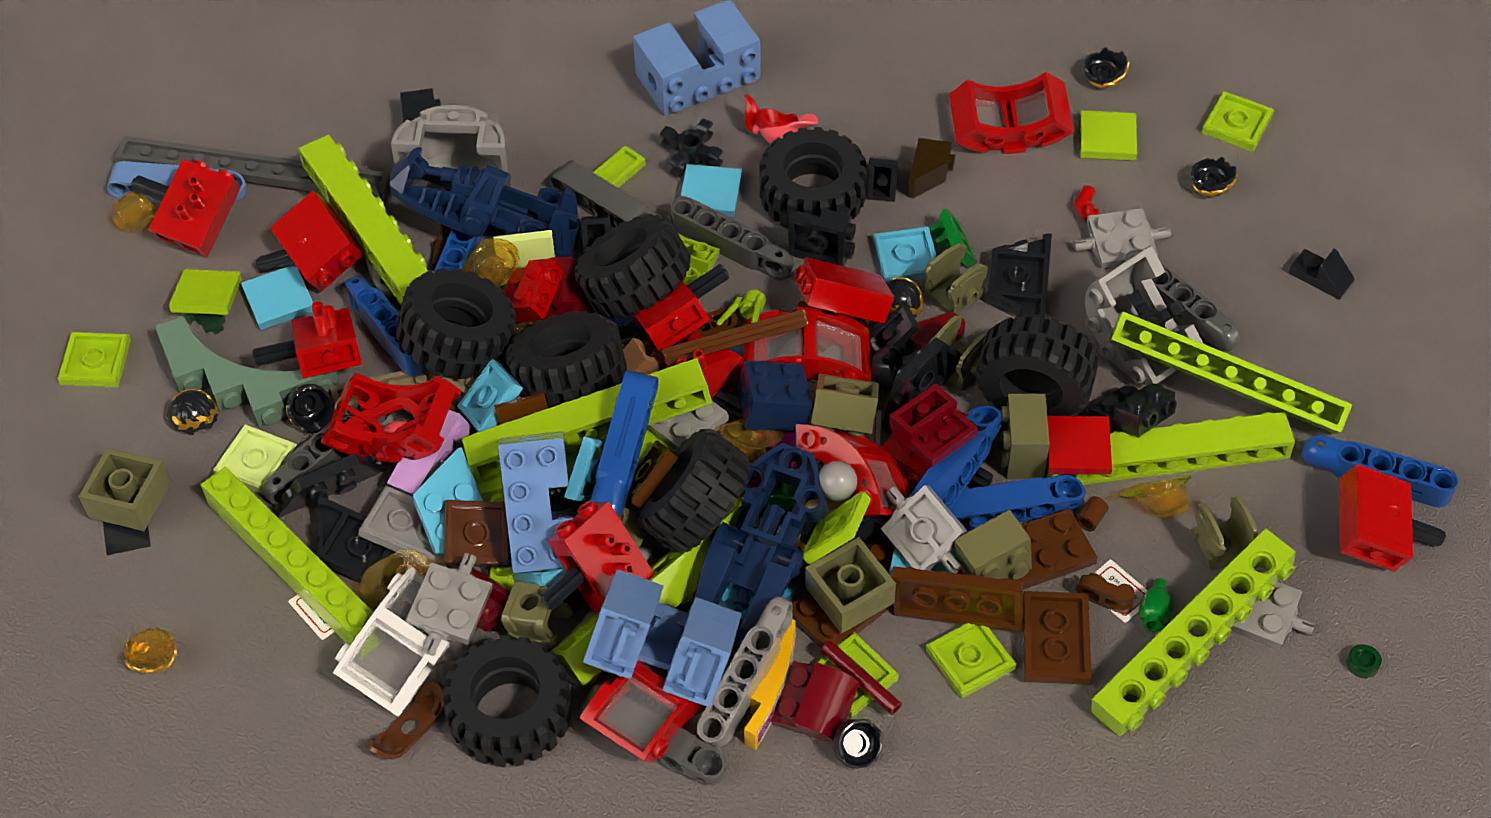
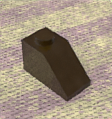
M918 138L909 178L908 198H915L946 182L948 171H953L956 155L951 154L952 142Z

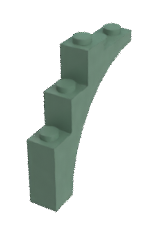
M183 316L155 326L179 392L186 389L199 390L200 388L210 386L219 412L249 402L259 428L276 424L288 418L285 411L287 401L291 393L298 386L303 384L321 385L330 394L331 386L340 385L336 371L302 378L301 370H259L241 366L224 359L203 345L192 333Z

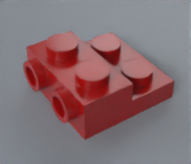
M551 258L529 260L525 268L514 269L504 293L505 297H509L516 312V322L545 319L564 274V271Z

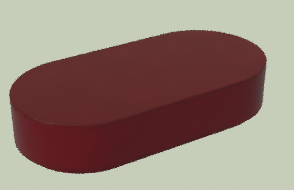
M944 313L917 322L920 330L909 339L910 345L916 350H920L922 346L928 345L931 338L935 337L947 321L955 315L958 316V314ZM963 318L960 329L957 332V341L965 333V321Z

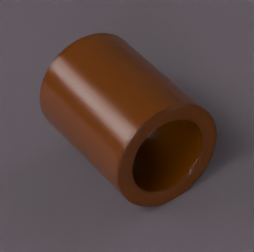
M1090 497L1076 518L1080 527L1086 531H1094L1109 509L1108 504L1099 497Z

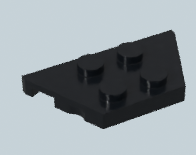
M1051 233L1043 234L1041 240L1028 243L1027 239L1013 245L993 248L987 301L1017 316L1027 315V317H1033L1034 315H1042L1045 318Z
M937 337L928 345L922 346L917 356L908 364H904L895 376L882 422V429L892 434L889 421L890 414L935 383L941 386L956 371V366L963 354Z
M354 453L297 478L281 496L283 502L274 504L272 509L275 515L280 518L310 504L311 506H318L320 496L329 499L328 496L334 493H347L355 489L357 483L386 471V467L383 461H373L371 456H361V454Z
M320 496L318 499L317 557L328 568L375 587L415 561V559L358 536L359 529L367 516Z

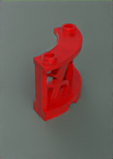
M355 373L343 388V393L330 424L323 434L321 443L350 455L354 453L376 455V461L401 462L402 457L411 456L415 460L425 458L441 448L444 438L439 436L452 401L460 396L462 390L448 380L438 376L417 385H393ZM352 395L356 396L362 412L348 405ZM400 409L406 410L415 418L402 425L394 433H385L382 425L377 421L380 417ZM346 411L352 418L343 423L341 420ZM369 427L375 429L376 432H371Z

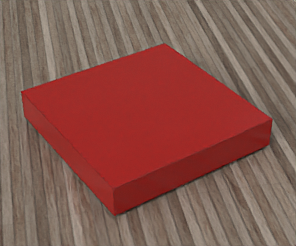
M1047 416L1050 444L1048 451L1049 474L1111 475L1112 457L1109 416Z

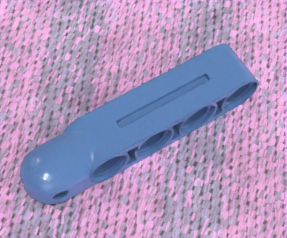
M117 162L110 175L107 191L112 196L120 199L159 201L131 189L132 180L140 175L170 186L179 165ZM226 170L238 179L236 182L241 187L234 201L237 202L243 199L247 192L245 180L239 173Z

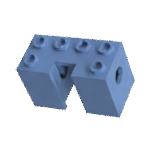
M731 0L723 1L694 13L698 25V46L695 47V51L706 65V69H702L670 22L633 36L636 75L664 116L679 112L684 108L704 102L707 99L727 93L732 89L761 78L760 39Z
M557 431L500 438L498 447L513 573L562 568L564 566L549 545L548 540L556 533L555 529L561 523L573 518L572 508L552 512L549 497V488L569 486L564 432Z
M617 569L601 608L583 663L631 679L637 661H643L668 670L662 691L710 707L729 659L742 613L697 597L694 598L689 613L659 603L663 585Z

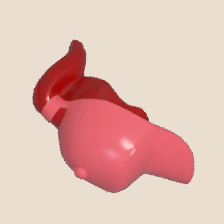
M744 95L746 101L745 126L747 130L754 134H761L769 144L778 137L782 139L783 134L791 130L794 133L798 132L799 128L818 124V118L814 114H805L797 117L795 113L783 114L774 109H759L756 101L750 95Z

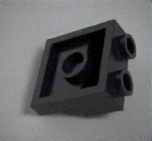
M823 209L820 217L809 213L792 210L789 216L788 252L791 256L801 259L808 257L826 261L827 257H832L837 265L844 266L846 260L852 259L856 243L850 241L854 238L856 224L851 223V215L843 214L839 211Z
M1149 383L1140 390L1134 386L1124 385L1090 407L1089 416H1109L1111 428L1140 437L1175 413L1177 405L1175 392L1165 389L1159 384Z

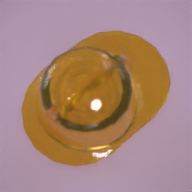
M504 239L485 240L474 249L465 261L463 272L469 273L471 271L477 273L478 277L482 279L486 277L493 282L495 287L504 285L511 279L512 273L518 265L520 259L519 251L514 244Z
M743 418L721 424L718 428L722 437L747 455L750 463L755 462L766 447L782 441L784 436L783 431L746 429Z
M1182 475L1164 481L1129 486L1119 491L1118 496L1121 498H1138L1146 511L1153 516L1160 518L1171 517L1186 512L1189 509L1190 504L1185 483L1191 479V475Z
M404 549L395 552L374 563L365 571L360 586L362 598L368 606L376 610L390 592L387 587L397 573L404 575L412 567L425 576L430 563L424 555L416 550ZM398 599L389 611L396 610L406 605V603Z

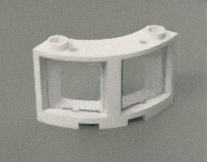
M412 567L404 575L400 573L395 575L387 587L390 592L367 621L351 645L345 643L336 655L335 659L339 661V664L333 671L334 674L398 717L409 705L432 669L427 667V665L430 663L434 666L439 657L445 653L454 641L441 639L435 656H430V651L428 655L422 651L429 634L421 628L408 624L406 620L425 576Z

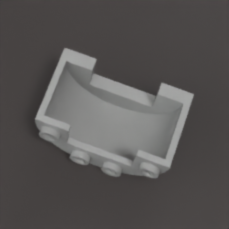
M442 105L420 112L419 117L412 121L407 119L402 123L391 141L394 164L414 148L421 147V156L432 167L458 169L459 165L463 163L469 168L473 165L481 170L489 165L509 173L505 138L501 127L497 122L491 121L487 113L469 106ZM415 178L411 186L428 187L429 182Z
M1152 246L1145 248L1093 282L1088 287L1085 295L1086 326L1098 341L1102 356L1106 360L1112 361L1136 384L1145 385L1149 383L1157 384L1176 370L1111 344L1108 341L1121 312L1124 311L1140 318L1128 299V295L1139 290L1150 310L1160 312L1167 308L1152 278H1157L1165 272ZM1147 316L1144 318V320L1160 326V321L1157 317ZM1173 318L1166 322V329L1203 343L1194 324L1177 327Z

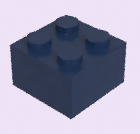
M744 360L736 388L745 428L750 430L796 432V424H808L814 405L803 364Z

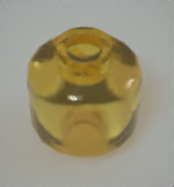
M130 191L113 204V211L116 215L112 219L122 231L127 228L130 232L137 233L153 221L155 217L153 212L156 208L147 196Z

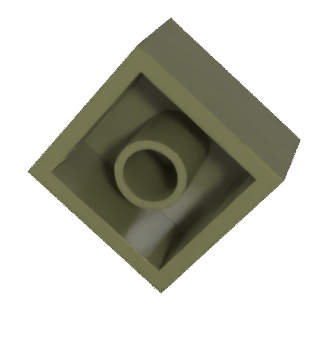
M819 373L811 424L834 431L835 428L847 430L848 434L854 436H865V433L872 434L878 402L879 383Z
M1008 394L1007 406H1001L1003 424L998 437L999 442H1003V449L1000 450V466L1006 467L1007 479L1044 478L1050 445L1045 394Z
M106 448L81 491L79 498L88 518L145 531L171 481L163 461Z
M1010 510L954 540L956 560L963 566L961 570H958L960 574L1018 580L1032 569L1031 539Z
M859 537L805 567V588L841 634L895 603V581Z

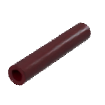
M830 640L824 644L820 652L839 670L860 682L859 687L890 715H894L901 708L902 703L833 641Z

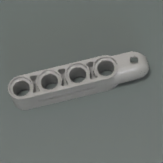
M775 597L770 600L756 625L748 631L718 685L711 706H706L697 724L699 737L709 745L722 747L731 740L750 705V697L772 666L779 653L780 643L792 623L793 609L791 601L783 597ZM770 636V644L764 650L756 649V642L760 637ZM748 664L754 665L753 675L748 679H741L740 671L743 666ZM736 693L738 695L737 704L732 708H725L724 700L727 695ZM720 722L722 725L721 733L715 738H709L708 729L710 725Z

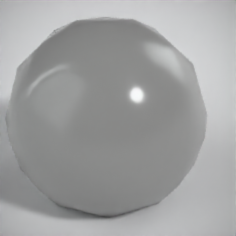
M832 461L824 465L819 472L820 485L824 496L832 501H842L850 497L856 490L858 481L856 472L843 461Z

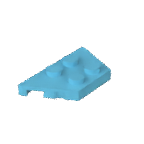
M462 447L458 448L412 496L431 548L436 556H444L445 500L483 501Z

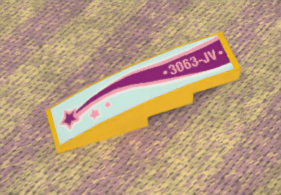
M792 619V623L780 643L779 653L772 666L750 697L753 717L744 728V744L754 750L757 749L772 724L773 714L793 663L796 641V620Z

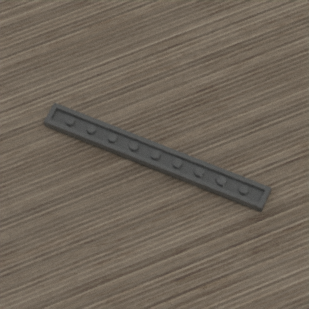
M128 136L123 137L115 155L116 162L127 161L180 165L182 159L190 162L196 159L204 162L212 169L235 171L244 178L245 182L320 192L303 168L302 161ZM358 169L360 178H366L371 186L377 188L381 200L384 201L390 185V173Z

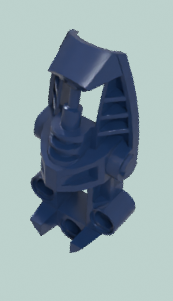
M421 147L414 148L394 164L390 175L391 195L415 211L447 227L475 237L483 235L487 228L504 235L552 230L555 257L570 256L579 239L581 221L578 218L577 197L569 187H567L564 196L554 188H542L536 197L510 187L511 174L489 165L481 170L473 165L469 168L463 163L459 165L458 169L429 166L428 162L421 156ZM415 178H420L451 191L411 186Z
M782 443L760 456L750 465L747 482L742 488L744 495L742 500L743 510L736 526L722 522L713 534L712 542L700 573L696 597L718 605L730 583L738 591L733 601L735 605L734 611L742 613L743 610L748 608L752 600L742 626L741 624L738 625L730 654L737 652L746 634L756 625L770 600L775 597H782L791 578H796L801 573L805 564L802 555L804 551L795 548L805 521L819 522L828 513V504L821 490L819 470L813 453L804 451L799 447ZM794 461L802 462L798 469H788L790 463ZM751 480H761V483L757 487H747V484ZM782 482L798 488L793 498L795 505L792 512H787L778 536H775L786 512L775 504H768L758 529L756 527L773 487L780 488ZM809 500L819 501L818 506L809 509L805 507Z

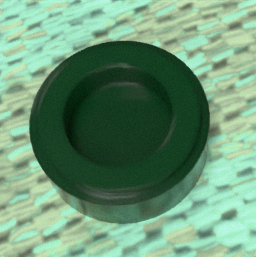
M1365 644L1353 647L1347 657L1349 671L1359 678L1375 676L1382 663L1380 653L1374 647Z

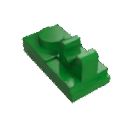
M945 208L939 215L941 220L932 225L930 230L936 236L943 233L935 239L936 243L942 248L949 244L951 246L948 249L959 243L966 245V252L961 262L967 268H970L978 262L959 220Z

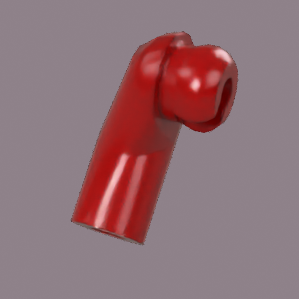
M1088 185L1083 186L1074 202V208L1083 221H1087L1088 216L1098 215L1100 212L1098 207L1096 209L1093 208L1094 203H1090L1095 195V189Z

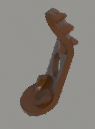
M436 680L426 682L422 686L419 695L415 698L414 703L384 733H380L374 739H368L365 746L373 755H379L384 760L397 759L403 756L444 713V686ZM415 720L419 722V727L415 732L411 734L401 732L403 724L407 721Z

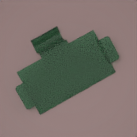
M185 314L190 325L195 320L199 325L202 324L206 334L211 331L216 335L224 330L222 324L226 320L223 315Z

